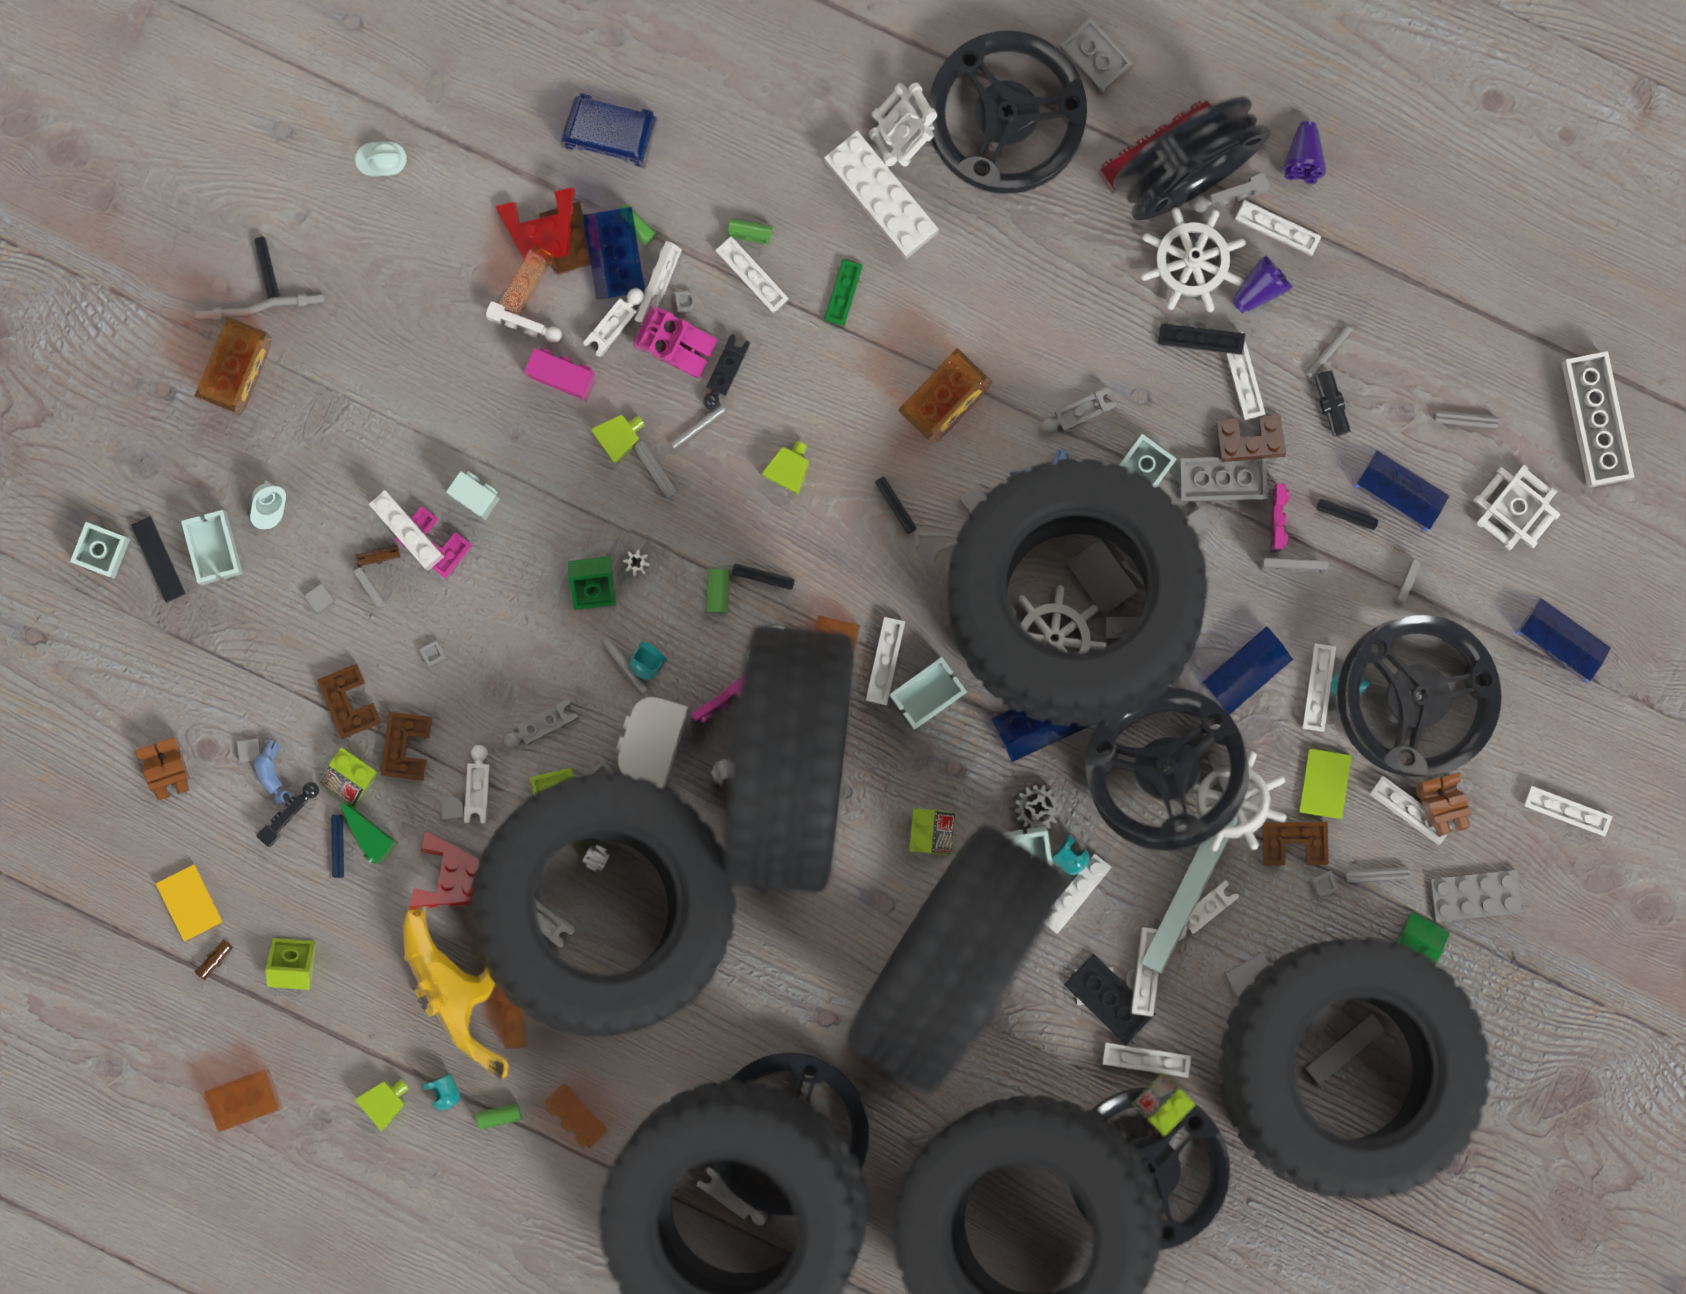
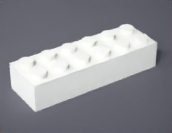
M858 131L824 157L825 164L905 260L938 234V227Z
M1608 351L1566 359L1562 362V368L1587 488L1634 478Z

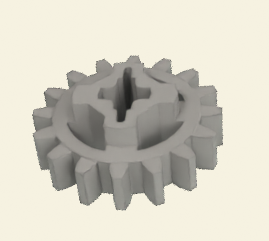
M1037 785L1033 786V791L1028 787L1025 788L1027 794L1020 793L1019 796L1022 800L1015 801L1017 805H1020L1018 809L1014 810L1021 815L1017 820L1023 819L1025 821L1023 827L1029 824L1031 825L1030 828H1035V826L1043 827L1044 825L1048 829L1051 828L1049 822L1056 823L1057 820L1054 816L1061 815L1060 812L1056 811V808L1061 807V804H1056L1055 802L1059 797H1052L1053 790L1051 789L1046 792L1044 785L1041 787V790H1038ZM1037 794L1036 800L1032 802L1025 801L1030 795ZM1045 796L1051 801L1052 808L1046 805L1044 801ZM1040 802L1041 807L1048 810V812L1040 811L1038 814H1035V809L1028 805H1037ZM1023 808L1029 810L1032 815L1031 820L1025 816ZM1042 815H1050L1046 821L1038 823Z

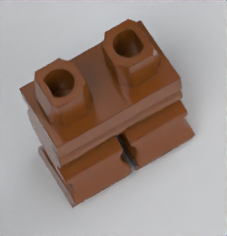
M177 737L135 750L137 757L144 762L142 766L144 776L150 791H154L158 801L170 797L167 786L173 783L177 794L189 791L187 779L190 776L187 772L183 754L180 752V744ZM160 752L164 755L163 762L159 757Z
M1460 772L1425 781L1415 787L1417 796L1421 798V805L1424 806L1429 828L1434 827L1438 837L1451 833L1448 822L1454 821L1456 831H1462L1470 827L1468 816L1472 813L1470 808H1468L1466 794L1457 790L1456 787L1461 782Z

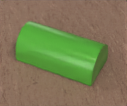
M623 204L614 216L644 246L657 236V233L629 205Z
M731 218L728 237L732 236L733 239L769 245L773 226Z
M708 569L706 613L728 614L730 570Z
M518 1103L475 1113L477 1126L481 1130L522 1121Z

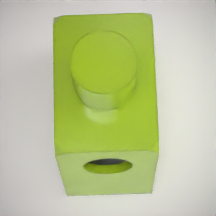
M619 415L592 428L591 431L616 465L634 448L635 444L640 442L635 432L644 427L645 424L638 415L629 422L626 421L623 415Z
M796 440L791 451L782 447L763 471L762 477L799 495L810 463L809 460L803 457L808 446Z
M402 1079L393 1086L384 1081L356 1098L355 1102L380 1131H383L406 1104L401 1095L409 1087Z

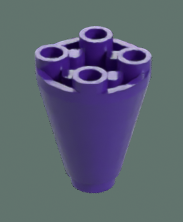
M1303 121L1297 128L1283 166L1285 179L1304 180L1308 184H1315L1317 179L1325 175L1326 165L1316 123Z
M1265 255L1258 261L1236 292L1232 303L1243 314L1245 311L1248 312L1287 293L1293 286L1286 279L1285 274L1279 268L1277 269L1272 260Z

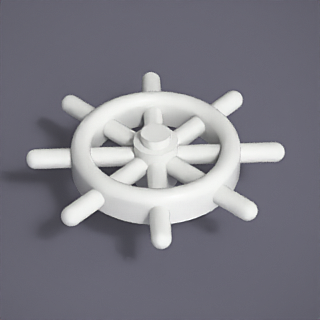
M1175 207L1172 209V215L1177 227L1169 231L1163 240L1148 233H1145L1142 237L1145 242L1158 247L1156 258L1157 268L1143 272L1140 278L1146 281L1160 276L1163 282L1173 290L1167 303L1169 310L1175 308L1180 295L1202 296L1206 310L1212 312L1214 304L1209 292L1217 288L1223 280H1227L1237 286H1241L1244 282L1242 278L1228 272L1230 264L1229 252L1244 247L1246 242L1244 239H1238L1226 244L1224 238L1213 229L1219 217L1218 210L1211 212L1206 224L1184 223L1180 209ZM1188 233L1200 234L1194 248ZM1180 236L1185 251L1171 245V242ZM1208 238L1217 246L1202 252ZM1166 252L1181 259L1166 264ZM1220 255V267L1205 261ZM1184 268L1178 281L1170 274L1172 271ZM1201 268L1216 276L1206 283ZM1192 271L1198 286L1186 285Z
M1062 585L1056 587L1053 604H1045L1035 609L1025 596L1021 595L1018 597V602L1028 614L1022 621L1021 626L1028 631L1029 626L1034 621L1044 635L1029 634L1039 642L1066 652L1068 651L1064 646L1080 648L1079 652H1089V649L1098 650L1109 646L1107 643L1090 641V632L1085 621L1098 612V606L1092 605L1082 614H1079L1074 609L1063 605L1064 587ZM1053 613L1051 629L1041 618L1042 615ZM1061 614H1063L1072 621L1059 630ZM1078 627L1081 640L1065 638Z
M1254 751L1249 752L1247 758L1249 781L1256 787L1247 790L1243 804L1234 817L1238 820L1239 825L1227 826L1213 837L1210 845V850L1213 852L1218 850L1223 837L1239 838L1245 836L1250 848L1255 850L1258 848V842L1253 832L1261 827L1267 817L1280 822L1286 820L1285 814L1270 809L1271 799L1269 790L1284 784L1285 778L1279 776L1265 782L1258 773L1252 770L1257 757ZM1211 753L1208 757L1214 771L1207 775L1200 785L1196 784L1191 792L1197 793L1196 806L1198 812L1193 814L1197 817L1204 815L1213 807L1206 808L1207 797L1219 800L1223 793L1212 790L1213 786L1220 782L1223 791H1225L1228 783L1227 778H1229L1230 765L1222 767L1217 755ZM1261 794L1260 805L1246 801ZM1243 809L1256 814L1247 821Z

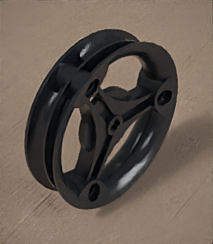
M1020 31L990 32L975 37L961 45L940 67L929 96V105L937 113V118L932 122L934 126L932 142L943 163L965 183L977 189L997 194L1027 192L1045 185L1059 175L1077 152L1087 120L1085 89L1072 62L1050 42L1038 36ZM998 52H1016L1039 60L1057 76L1064 89L1062 95L1058 97H1036L1028 87L1019 82L1011 80L999 81L984 65L985 56ZM966 57H972L975 63L972 66H967L963 60ZM979 69L991 83L986 89H984L974 75ZM967 76L979 94L975 108V118L980 131L984 135L978 156L966 158L954 144L946 122V103L950 89L957 77ZM1072 101L1076 104L1077 108L1075 110H1068L1065 107V103ZM1059 103V111L1039 113L1040 105ZM1006 108L1011 110L1008 117L1004 116ZM1062 117L1063 121L1067 124L1066 132L1060 145L1048 159L1038 166L1023 172L999 173L994 164L1006 145L1016 144L1028 138L1035 130L1038 122ZM989 140L998 143L991 161L982 157ZM978 166H984L987 169V173L981 176L976 173L975 169Z
M1240 96L1227 99L1196 113L1155 139L1120 170L1114 179L1113 186L1118 192H1127L1126 199L1128 202L1136 203L1131 211V215L1135 220L1154 218L1189 202L1224 180L1257 153L1267 141L1270 130L1265 125L1256 126V116L1248 114L1252 105L1248 97Z
M1433 615L1403 617L1385 622L1368 631L1355 643L1347 654L1339 673L1336 691L1338 715L1346 736L1355 749L1366 760L1382 770L1411 777L1446 773L1472 760L1485 747L1496 728L1502 699L1500 678L1496 665L1482 642L1462 625ZM1410 634H1425L1446 641L1460 652L1468 664L1465 667L1464 675L1444 677L1439 670L1430 665L1421 663L1405 664L1391 651L1393 639ZM1373 644L1378 647L1376 655L1372 653L1371 647ZM1386 657L1398 671L1394 674L1381 661ZM1373 663L1389 684L1387 688V703L1391 713L1398 720L1397 737L1392 748L1385 747L1377 740L1369 729L1362 713L1360 685L1367 664ZM1477 675H1479L1481 678L1480 686L1476 683L1475 680ZM1464 679L1466 689L1451 693L1448 683ZM1420 692L1419 695L1422 696L1420 700H1418L1419 697H1416V693ZM1469 693L1477 700V708L1473 723L1467 734L1452 749L1437 756L1424 758L1417 751L1424 728L1435 725L1446 715L1452 699ZM1408 727H1411L1413 731L1409 747L1403 746ZM1401 753H1404L1406 756L1404 764L1399 759Z
M1167 687V690L1155 701L1146 702V707L1131 715L1125 713L1121 719L1104 723L1101 720L1091 736L1085 760V772L1089 790L1095 807L1103 821L1126 841L1157 851L1188 849L1215 837L1237 815L1246 797L1249 783V764L1244 741L1238 726L1227 711L1218 703L1200 693L1182 688ZM1177 712L1194 716L1201 721L1197 728L1180 739L1160 738L1148 743L1144 748L1128 747L1116 743L1117 737L1127 727L1149 715ZM1212 725H1220L1217 729L1210 728ZM1205 734L1207 737L1193 749L1190 745ZM1212 744L1226 746L1230 761L1229 779L1225 791L1217 803L1204 815L1197 817L1187 813L1186 794L1194 788L1199 779V758ZM1106 750L1111 751L1108 755H1101ZM1121 754L1137 759L1134 763L1119 759L1118 755ZM1113 767L1134 773L1140 788L1147 795L1163 801L1169 818L1161 826H1152L1141 823L1125 814L1112 799L1106 784L1105 774L1111 771ZM1180 798L1183 813L1173 815L1170 800ZM1181 825L1187 827L1181 831L1176 830L1177 827Z
M777 1053L759 1058L747 1064L730 1079L739 1080L742 1084H746L747 1081L755 1082L772 1073L792 1071L795 1077H797L792 1097L795 1098L800 1081L808 1083L810 1088L806 1101L809 1103L814 1085L825 1082L838 1094L846 1107L851 1124L849 1152L855 1154L862 1170L869 1145V1124L866 1109L855 1086L836 1067L822 1059L807 1054ZM808 1065L814 1067L816 1071L815 1075L810 1078L803 1074L804 1067ZM735 1159L712 1160L721 1180L744 1203L766 1213L796 1216L795 1208L789 1196L770 1194L752 1185L736 1168L734 1164Z
M1147 1087L1116 1093L1097 1104L1092 1111L1105 1119L1104 1123H1106L1115 1115L1125 1110L1136 1108L1132 1103ZM1195 1104L1179 1121L1178 1125L1164 1137L1143 1136L1128 1142L1132 1143L1142 1157L1139 1160L1141 1164L1147 1166L1148 1163H1151V1167L1154 1168L1153 1172L1150 1171L1154 1181L1151 1186L1157 1191L1159 1200L1162 1199L1167 1217L1166 1220H1162V1228L1167 1226L1171 1229L1169 1237L1159 1238L1161 1244L1160 1251L1180 1246L1204 1231L1220 1211L1228 1191L1230 1161L1224 1138L1214 1121ZM1194 1116L1198 1117V1127L1190 1128L1188 1120ZM1183 1127L1189 1134L1173 1149L1168 1142ZM1195 1136L1202 1138L1207 1147L1211 1168L1210 1180L1206 1194L1198 1208L1180 1223L1172 1220L1168 1195L1175 1189L1180 1179L1181 1164L1178 1156L1186 1144ZM1069 1186L1077 1208L1090 1224L1082 1201Z

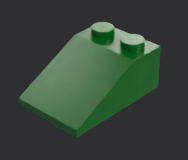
M342 803L340 805L360 849L365 853L363 857L372 864L383 863L398 845V842L350 804Z

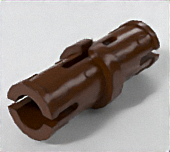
M395 545L382 549L377 547L374 548V551L356 554L358 567L373 563L382 564V561L401 558L399 546Z
M223 939L212 953L206 955L207 958L195 970V973L205 981L217 966H221L222 960L233 949L232 945Z

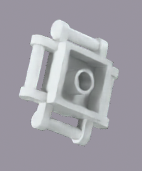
M898 83L894 87L895 91L879 109L876 108L872 112L873 118L878 121L879 125L872 128L868 135L878 146L886 166H892L897 161L905 167L908 166L915 153L926 141H930L934 137L932 122L937 118V113L928 104L919 83L911 84L908 89L902 83ZM901 97L902 99L900 100V102H899V103L891 110V112L886 116V115H885L886 112H887V111L894 105V103ZM886 143L892 145L894 149L892 152H890Z
M1523 465L1515 476L1511 475L1504 468L1499 467L1496 471V476L1484 491L1473 500L1478 506L1486 510L1476 524L1480 528L1484 527L1504 543V547L1509 551L1520 538L1528 546L1534 548L1538 544L1537 540L1548 526L1560 516V513L1549 505V502L1558 491L1553 487H1548L1528 471L1529 468L1526 465ZM1524 477L1533 486H1535L1538 490L1545 494V497H1541L1538 493H1536L1533 489H1531L1528 485L1521 481V478ZM1503 479L1509 482L1492 504L1487 502V499ZM1544 510L1547 515L1533 533L1528 535L1526 533L1527 530ZM1491 516L1495 517L1514 533L1513 537L1507 536L1488 519Z

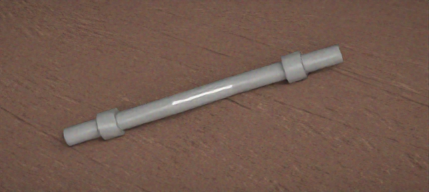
M301 293L298 296L272 297L243 308L221 309V307H213L212 310H196V319L213 318V320H222V317L249 316L272 306L297 304L299 306H307V304L324 303V294L306 295V293Z

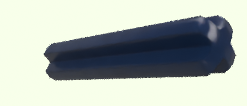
M341 814L331 815L333 878L344 877L343 816Z

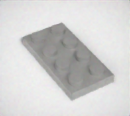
M1221 457L1180 458L1181 502L1267 500L1266 459L1221 462Z
M1517 870L1430 879L1435 922L1522 913Z

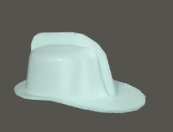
M394 142L367 143L359 148L355 157L357 168L368 176L395 175L403 170L407 160L404 149Z
M267 480L254 489L250 520L255 527L265 530L276 526L280 522L286 501L284 489L270 484Z

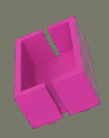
M540 347V350L534 348L524 371L528 378L586 402L596 380L591 367L581 363L579 366H576L571 359L560 355V358L554 357L552 351Z

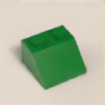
M611 556L568 561V577L574 610L617 605Z
M1411 912L1395 942L1412 948L1415 953L1421 952L1437 964L1450 932Z

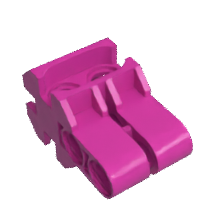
M650 307L632 346L652 355L653 358L699 379L707 360L694 354V351L709 358L718 340L695 328L687 321L674 317L668 311L658 307ZM666 321L671 323L669 332H666L664 329ZM657 340H660L662 343L660 351L655 349ZM679 343L682 344V345H684V346H686V347H687V350H686L684 347H682L681 345H679Z

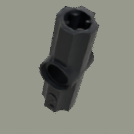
M1325 371L1314 375V380L1320 394V406L1324 416L1327 417L1332 437L1351 432L1345 413V402L1342 393L1338 391L1333 371Z

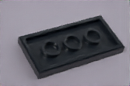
M1092 954L1064 983L1125 1045L1156 1015L1155 1012L1152 1017L1131 1014L1133 991L1095 954Z

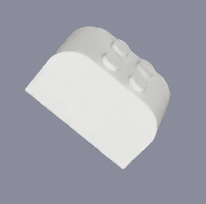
M648 697L639 701L633 708L631 716H626L623 726L626 729L625 736H620L617 749L620 750L618 765L621 772L631 775L634 779L640 777L652 781L661 789L666 787L689 708L657 697Z

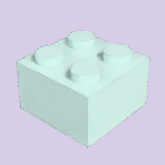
M1141 434L1120 465L1128 468V472L1131 474L1137 472L1152 481L1151 485L1155 487L1158 486L1177 459Z
M460 471L446 493L486 520L500 500L496 496L498 492L486 483L484 486L480 485L478 477L469 471L466 474Z
M85 522L70 562L115 579L130 539Z

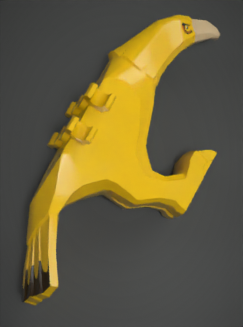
M418 907V909L414 910L408 909L402 925L404 961L409 963L418 982V985H416L417 989L414 990L418 999L426 996L428 1000L427 1008L425 1009L428 1017L437 1016L448 1036L459 1050L472 1060L477 1061L498 1079L503 1080L508 1075L507 1060L486 1049L469 1034V1022L473 1008L477 1004L488 1000L493 988L496 986L489 976L490 972L485 967L483 973L473 976L460 970L433 943L426 924L427 907Z

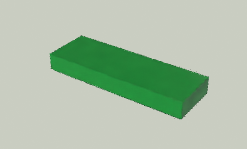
M842 259L824 321L845 327L863 268L862 264Z

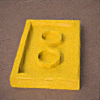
M195 864L156 883L184 942L224 922Z

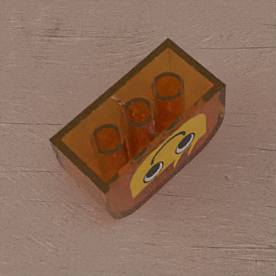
M226 317L194 397L240 416L248 404L271 346V336L267 332Z
M956 348L898 411L929 441L935 443L946 435L991 386L992 380L960 349Z

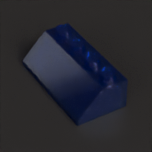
M632 207L583 214L596 300L624 296L633 288H638L644 292L645 285Z
M1376 450L1354 485L1355 488L1425 532L1431 529L1449 498L1448 494Z
M1542 598L1538 600L1516 631V634L1585 683L1592 680L1611 649L1607 644Z
M1266 626L1200 684L1230 715L1289 664L1293 658L1277 636Z
M1013 709L991 718L1011 762L1090 727L1078 726L1077 723L1072 722L1070 726L1052 724V721L1049 719L1042 722L1026 716L1025 711L1017 712Z

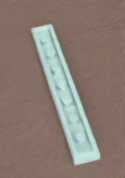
M1234 818L1228 826H1235L1238 820ZM1223 837L1218 850L1215 852L1210 850L1213 838L1200 844L1141 963L1142 965L1162 974L1229 838Z

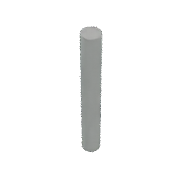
M1345 325L1305 373L1309 378L1312 379L1352 332L1353 329L1350 326Z
M719 405L672 440L670 444L676 449L726 412L722 405Z
M611 639L606 640L603 643L638 690L642 694L648 691L649 688L640 677L631 671L628 661Z

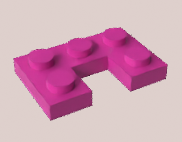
M1277 483L1273 487L1270 552H1280L1287 545L1288 533L1284 532V527H1282L1286 525V513H1283V507L1289 502V489H1286V484Z
M423 506L411 518L426 536L439 520ZM456 532L443 548H440L432 541L445 556L432 569L447 579L473 545ZM396 537L395 540L406 548V546L399 540V538Z
M742 677L727 687L723 693L712 701L705 703L694 711L691 715L697 723L699 721L705 723L713 717L712 712L717 708L721 711L731 704L729 700L736 695L739 698Z

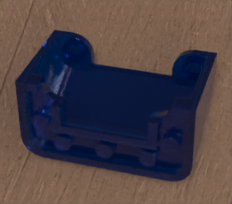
M580 93L579 96L574 97L560 143L564 149L573 151V148L577 146L579 151L587 150L623 159L627 163L630 159V162L635 163V166L645 168L658 119L654 116L653 111L642 109L640 112L592 100V96Z

